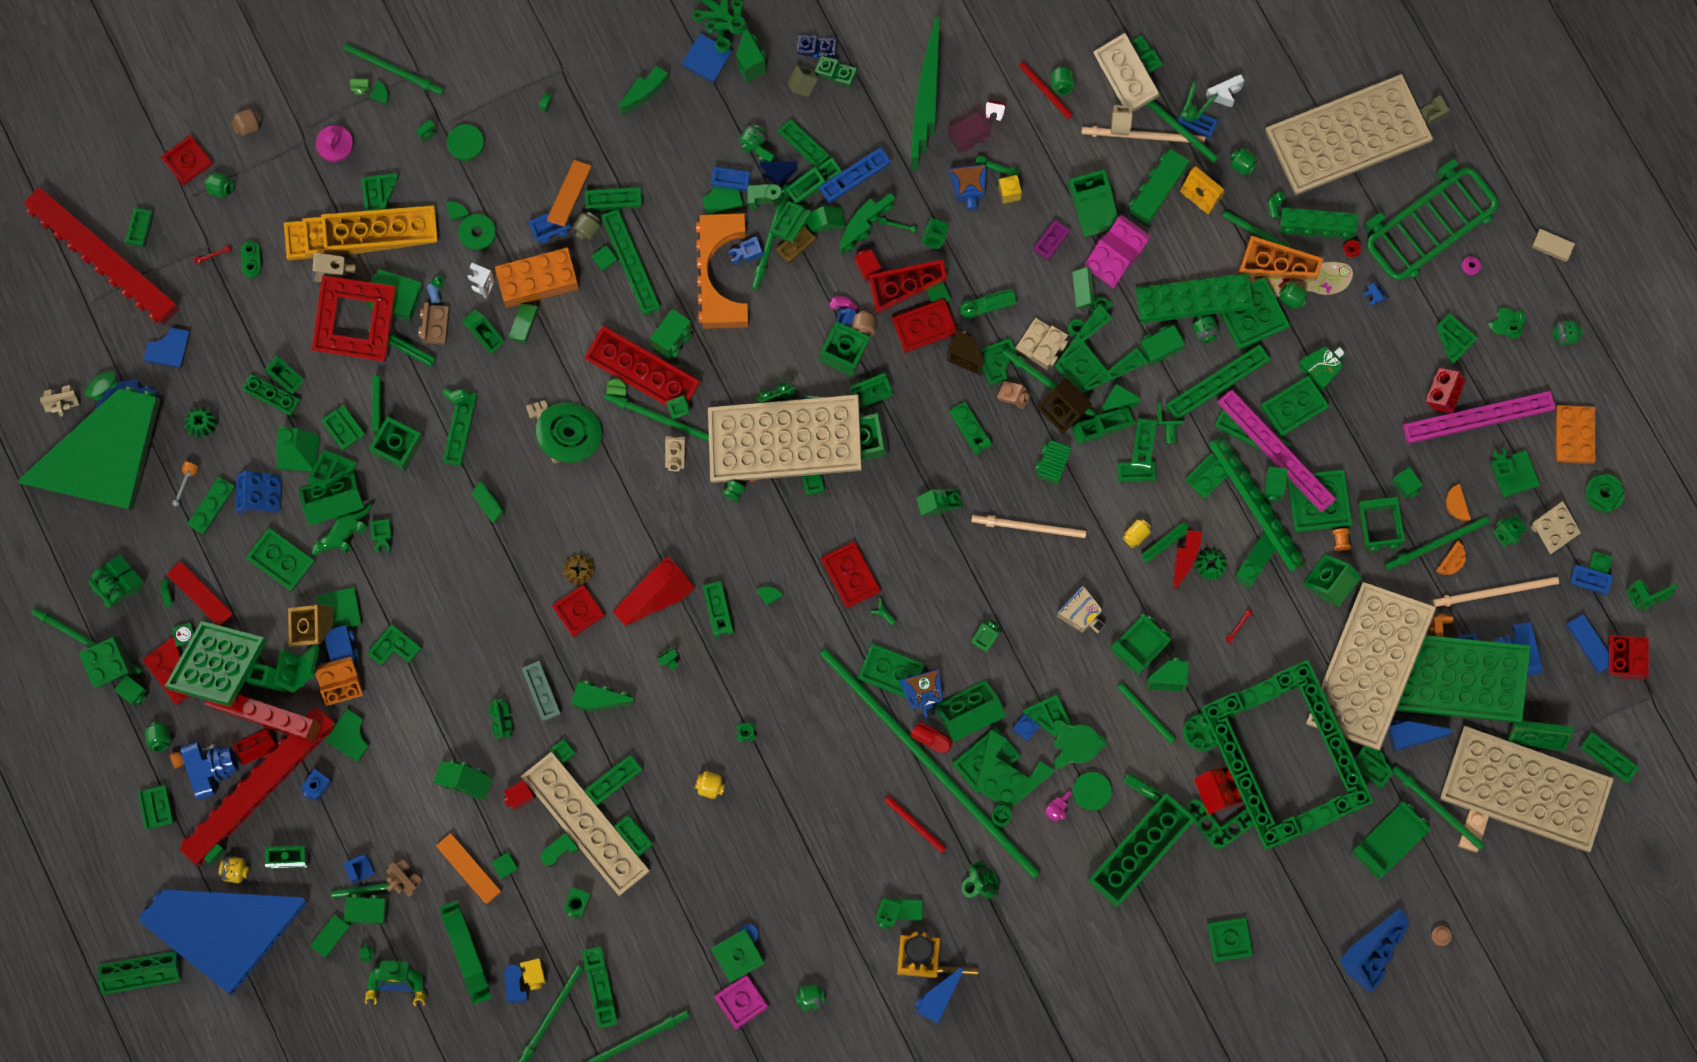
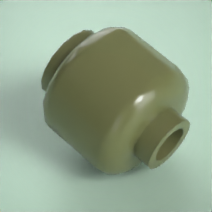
M589 212L586 214L581 213L572 226L576 231L574 235L582 241L585 238L592 240L600 229V224L598 223L600 220Z

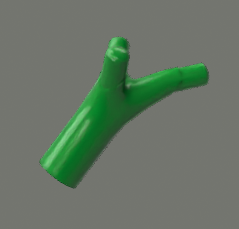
M880 597L878 598L879 610H871V614L881 616L892 626L896 620L887 611Z

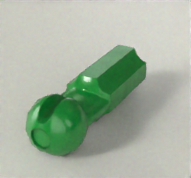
M1011 288L972 301L967 300L961 304L960 313L963 317L972 319L977 315L1015 306L1017 302L1014 291Z

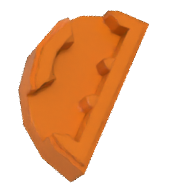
M1458 484L1447 494L1445 500L1446 509L1456 519L1470 521L1471 518L1460 484Z
M1459 541L1456 542L1438 567L1437 573L1452 575L1464 566L1466 553L1464 546Z

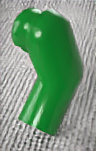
M1283 192L1274 193L1267 202L1272 220L1280 217L1278 207L1285 200Z
M445 388L443 396L456 404L469 398V391L466 389L452 391L450 388Z

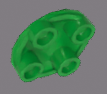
M104 371L94 377L85 388V396L93 398L95 401L100 400L104 396V392L118 384L115 371Z
M1196 714L1187 719L1183 727V736L1189 747L1196 751L1205 752L1217 746V742L1204 714Z

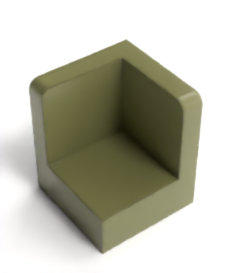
M796 65L787 84L793 93L809 97L818 77L812 69Z
M1440 95L1434 98L1432 104L1419 111L1428 127L1446 118L1450 110Z

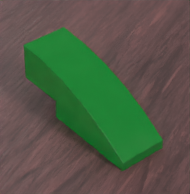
M655 66L646 80L639 76L618 105L619 112L624 114L632 111L654 97L668 82V73Z
M831 157L818 168L814 167L788 186L786 191L795 204H798L820 192L819 186L843 171Z
M1126 407L1076 423L1071 430L1077 445L1080 446L1135 425L1129 408Z

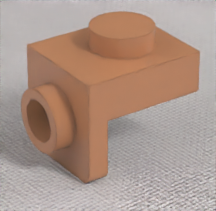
M1004 381L997 399L1002 402L1015 404L1020 409H1024L1029 401L1030 392L1023 385Z

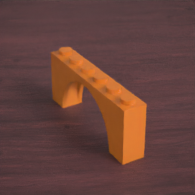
M745 214L699 215L700 222H696V233H700V239H697V251H700L701 257H697V269H701V275L697 276L698 287H701L702 292L698 293V305H702V311L698 312L699 323L703 324V329L748 327L747 304L736 303L724 298L713 288L708 278L709 263L715 252L731 240L746 237Z

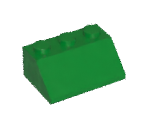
M354 471L327 489L313 484L299 488L302 509L309 526L321 524L323 521L332 518L337 519L344 514L355 513L364 508Z
M986 680L934 705L953 742L963 739L965 736L1006 717L999 698Z

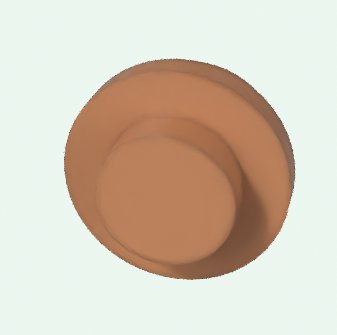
M1439 926L1432 931L1431 937L1436 945L1445 946L1451 941L1452 935L1448 928Z

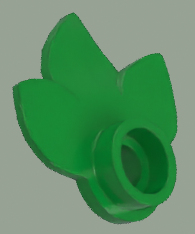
M1500 307L1497 312L1498 320L1488 323L1489 328L1495 334L1506 335L1510 339H1518L1523 334L1526 315L1522 310L1514 313L1508 307Z

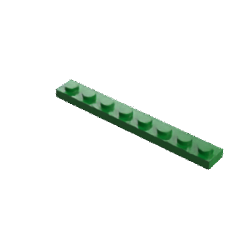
M1224 437L1213 440L1209 446L1290 572L1305 566L1306 563L1302 555L1297 551L1291 538L1282 528L1281 522L1277 520L1271 507L1262 497L1260 490L1253 483L1250 474L1242 466L1240 459L1233 452L1230 443Z

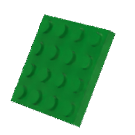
M201 621L165 687L171 691L231 707L267 641L264 637Z

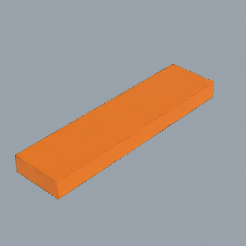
M576 160L573 161L548 215V222L566 226L589 176L591 165Z
M451 833L436 845L486 905L501 893L498 887Z

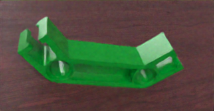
M458 901L440 906L441 918L450 937L473 1005L491 999L492 995L485 972Z

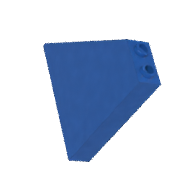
M163 890L162 893L158 892L155 895L153 904L141 912V918L138 921L228 994L233 995L308 902L301 897Z

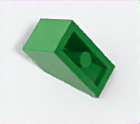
M477 310L471 312L461 321L470 334L490 354L505 342L486 317Z
M1268 468L1264 478V499H1268L1269 502H1279V500L1283 499L1288 475L1287 468Z

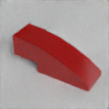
M1187 530L1184 548H1178L1176 551L1172 589L1176 590L1190 572L1201 545L1203 532Z

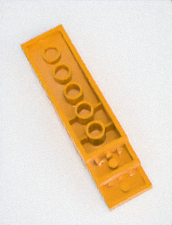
M434 206L322 214L321 217L303 218L302 221L284 223L287 261L314 258V253L340 256L438 242Z

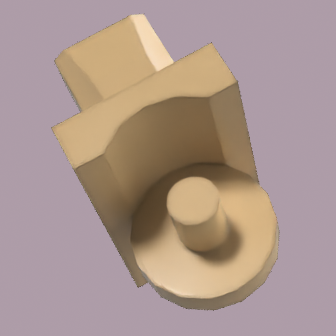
M71 385L63 386L61 388L62 393L56 394L51 389L44 391V396L40 398V402L46 413L58 412L60 417L65 416L64 410L79 406V400Z
M666 436L665 468H668L669 471H680V469L685 467V437L673 438Z

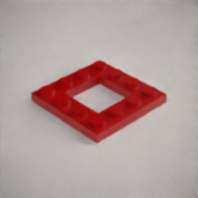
M322 275L312 351L386 362L397 287ZM340 297L374 302L369 340L335 335Z

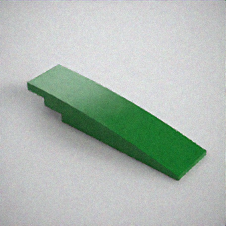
M940 17L935 18L920 77L913 124L910 170H918L919 153H926L927 136H934Z

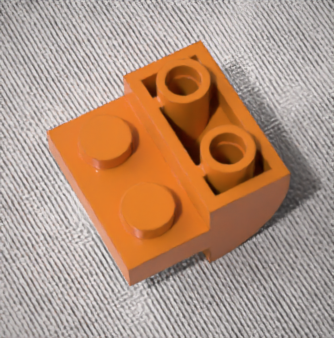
M352 656L315 666V675L325 706L363 696L361 682Z

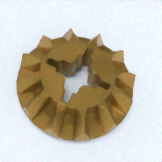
M581 554L571 556L566 560L563 567L564 576L572 584H585L593 577L594 565L588 557ZM580 562L581 568L585 570L580 571L579 577H577V573L573 568H577Z

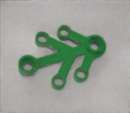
M695 0L702 1L713 11L695 10L692 14L694 22L700 23L704 19H723L726 21L718 23L708 21L705 25L708 33H715L716 30H730L733 34H741L746 30V21L741 17V10L743 9L742 0L732 1L734 17L728 13V0H721V7L713 0Z

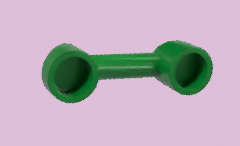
M712 19L715 23L726 22L723 19ZM716 30L718 40L715 42V50L719 53L729 52L730 41L725 38L724 30Z

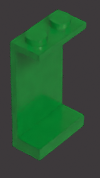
M1402 802L1351 852L1379 881L1431 830L1428 827L1430 824L1423 817L1419 818L1414 813L1415 809L1409 803L1405 804Z

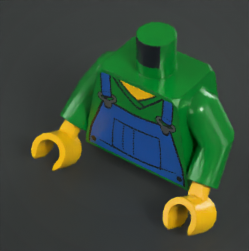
M381 961L380 967H376L369 973L367 986L369 991L365 994L366 1004L370 998L374 999V1005L377 1003V990L416 992L413 1004L417 1006L418 1000L423 1002V1006L425 1005L427 995L422 992L424 991L422 974L414 969L409 962Z

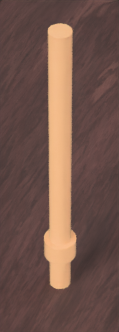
M972 515L971 520L972 523L986 524L987 527L1001 526L1079 538L1086 537V531L999 519L991 515L987 517Z

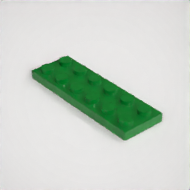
M1248 273L1135 288L1140 324L1254 309Z

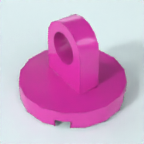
M337 125L322 129L316 139V149L319 155L326 161L333 163L348 158L354 147L353 138L349 131Z

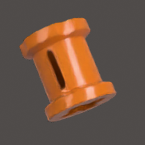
M1350 529L1333 530L1332 533L1335 535L1336 544L1334 550H1350L1351 545H1349L1348 537Z

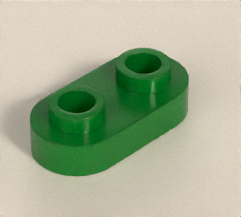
M247 241L241 246L242 272L249 279L257 278L262 271L261 250L254 241ZM248 248H253L251 252H247ZM250 265L254 266L252 270H248Z

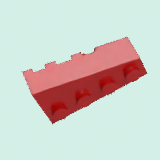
M943 259L869 275L868 280L876 315L946 282L947 277Z

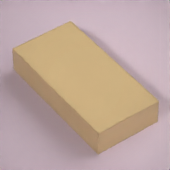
M1539 229L1532 248L1567 262L1575 243Z

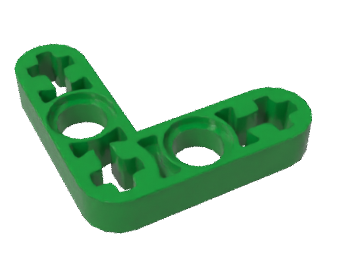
M1192 800L1186 806V811L1195 818V826L1210 846L1216 850L1225 848L1254 826L1253 822L1249 820L1244 824L1247 828H1243L1241 822L1247 817V809L1220 827L1212 815H1208L1205 806L1200 801ZM1192 804L1193 806L1198 805L1200 807L1198 809L1200 815H1202L1203 813L1206 814L1205 816L1201 817L1199 821L1196 820V818L1199 817L1197 813L1190 812V810L1192 809ZM1203 820L1211 821L1212 828L1210 830L1202 828L1201 823ZM1231 824L1239 826L1240 831L1238 834H1231L1229 832ZM1225 833L1231 838L1230 840L1227 837L1222 840L1223 845L1214 843L1216 840L1215 836L1220 838Z

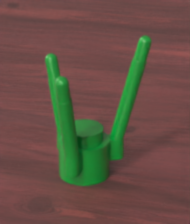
M1196 81L1192 83L1185 106L1180 114L1183 120L1193 123L1194 119L1199 120L1203 112L1218 97V93H1215L1197 112L1198 108L1191 104L1197 87Z

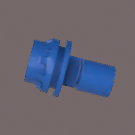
M1531 622L1513 624L1512 632L1514 639L1512 640L1509 635H1505L1504 639L1497 637L1494 641H1491L1531 646L1528 675L1542 673V664Z
M199 742L181 747V755L198 801L216 795L212 776H214L217 782H221L223 779H228L233 773L239 771V763L231 747L226 749L220 747L214 750L209 749L207 751L208 759L205 758Z

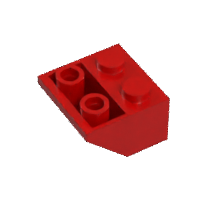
M1610 635L1609 674L1631 680H1644L1649 676V638Z
M1228 766L1210 770L1194 778L1208 815L1244 803Z

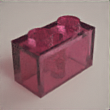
M980 111L947 130V136L958 153L971 150L974 144L985 142L991 135V128Z

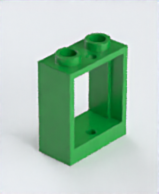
M1398 497L1366 500L1358 503L1357 509L1364 550L1377 552L1381 551V548L1387 547L1389 550L1399 549L1405 542ZM1391 509L1396 539L1370 542L1365 512Z

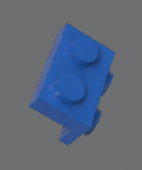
M549 213L528 221L536 243L541 242V244L551 241L552 236L558 234L561 237L569 234L568 230L572 228L569 221L565 227L548 222Z

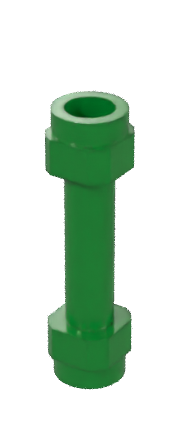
M978 155L975 161V166L985 165L986 168L1008 177L1015 175L1019 177L1020 170L1011 167L1010 169L988 161L985 156Z

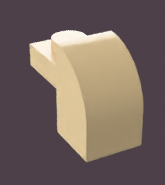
M1113 105L1110 134L1130 135L1132 121L1131 106Z

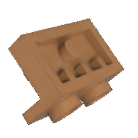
M429 302L424 303V308L420 310V319H423L422 326H419L418 337H421L423 343L446 345L449 317L448 306L429 305Z

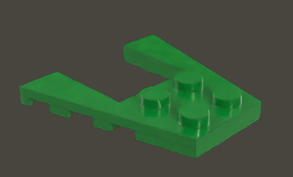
M1101 304L1097 306L1054 365L1064 379L1067 377L1082 394L1148 363L1141 352L1135 348L1107 371L1084 343L1085 340L1112 319Z

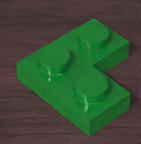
M391 624L368 651L367 655L382 667L394 653L410 664L422 648Z

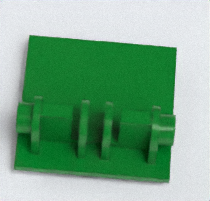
M782 382L776 385L774 390L769 391V389L760 391L758 393L759 396H756L755 399L760 403L772 402V398L773 402H776L774 397L777 396L779 401H782L781 397L783 401H790L796 396L793 390L795 387L790 383Z

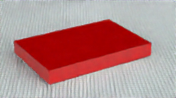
M945 299L891 318L904 353L952 337L957 332Z
M855 541L820 558L846 609L881 593Z

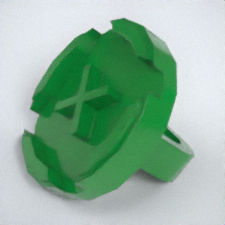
M977 861L970 866V877L962 883L961 889L964 896L976 898L982 894L984 897L991 899L999 894L1000 883L998 877L991 868L988 870L985 867L987 865L985 862ZM971 883H973L975 887L973 893L969 891V886Z

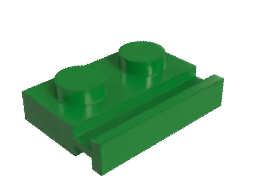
M787 201L770 228V234L794 244L812 215L811 210H805L804 207Z
M341 405L339 409L334 410L320 420L342 451H345L358 442L359 439L366 436L344 405Z
M1211 453L1185 479V482L1205 500L1229 475L1220 461Z
M166 785L138 792L146 831L174 824Z

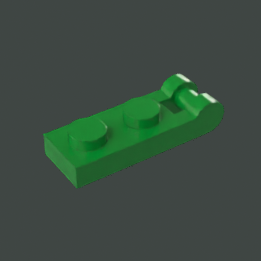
M966 402L949 410L951 418L975 455L980 454L981 450L985 448L989 449L992 447L990 439L984 433ZM980 438L982 442L976 444L975 440Z
M1138 418L1131 469L1144 468L1145 471H1150L1157 421ZM1138 456L1146 457V461L1138 460Z
M721 581L702 585L714 638L720 637L721 634H733ZM725 621V626L718 627L717 622Z

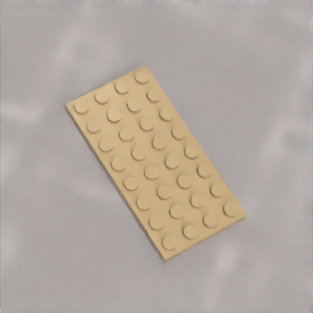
M1402 74L1265 129L1295 196L1430 143L1433 140Z
M858 395L708 408L711 483L728 482L729 480L744 481L862 471Z
M1364 582L1362 583L1321 685L1322 691L1345 739L1378 751L1381 750L1436 612V607ZM1310 713L1306 724L1317 728Z
M1464 726L1439 800L1484 814L1495 820L1589 853L1592 849L1613 778Z

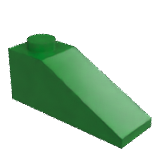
M1265 532L1234 578L1236 582L1249 590L1276 550Z

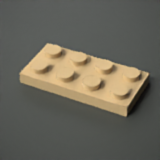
M1126 33L1093 52L1123 106H1131L1132 112L1160 96Z

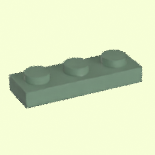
M540 661L521 668L542 722L560 716V711Z

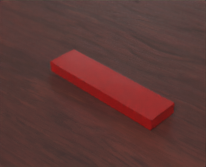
M181 561L166 574L216 625L223 626L234 615Z

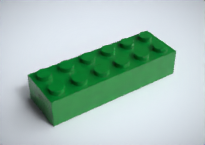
M1165 793L1093 874L1087 884L1117 909L1194 823L1195 818Z

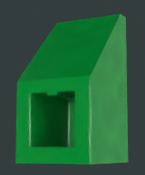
M958 489L930 490L916 498L921 516L938 515L963 507Z
M255 663L245 680L251 686L287 694L288 691L273 684L276 669Z

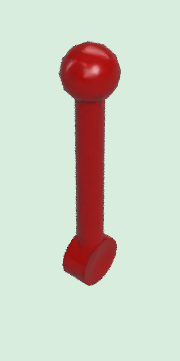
M225 246L224 249L201 258L195 257L194 262L200 265L206 259L225 252L230 253L232 248Z
M1251 610L1245 611V616L1231 635L1226 637L1227 643L1233 642L1235 634L1247 618L1252 616Z

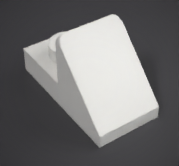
M1240 74L1207 89V99L1210 100L1215 93H1218V97L1214 102L1233 107L1234 99L1230 93L1234 94L1242 89L1244 83L1242 75Z

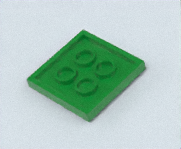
M1265 277L1250 283L1254 309L1219 313L1238 351L1290 328Z
M1344 470L1312 473L1336 498V501L1322 513L1287 477L1294 533L1352 527Z

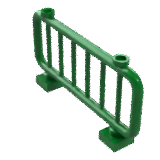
M1452 159L1436 173L1440 180L1444 177L1447 178L1385 225L1382 224L1385 217L1381 212L1364 225L1363 229L1367 234L1372 230L1374 231L1367 240V249L1391 279L1398 281L1404 280L1409 276L1411 279L1415 278L1421 273L1419 269L1480 223L1486 225L1493 219L1491 215L1497 211L1499 201L1478 172L1469 167L1462 168L1456 172L1455 169L1458 163L1455 159ZM1470 175L1489 198L1491 206L1483 212L1458 181L1462 176ZM1454 182L1480 213L1471 222L1467 221L1443 191ZM1439 193L1442 194L1466 224L1456 233L1451 230L1429 202ZM1424 204H1427L1451 234L1441 244H1439L1415 214V211ZM1409 215L1415 218L1437 246L1426 255L1400 224ZM1396 225L1422 256L1412 265L1407 262L1385 234ZM1383 236L1406 265L1407 269L1401 273H1396L1375 248L1374 242Z

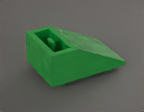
M1105 169L1069 179L1067 187L1084 238L1110 231L1118 216Z

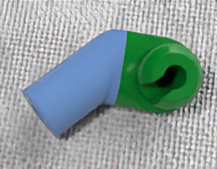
M442 276L434 277L427 287L432 304H437L441 301L438 292L445 282Z

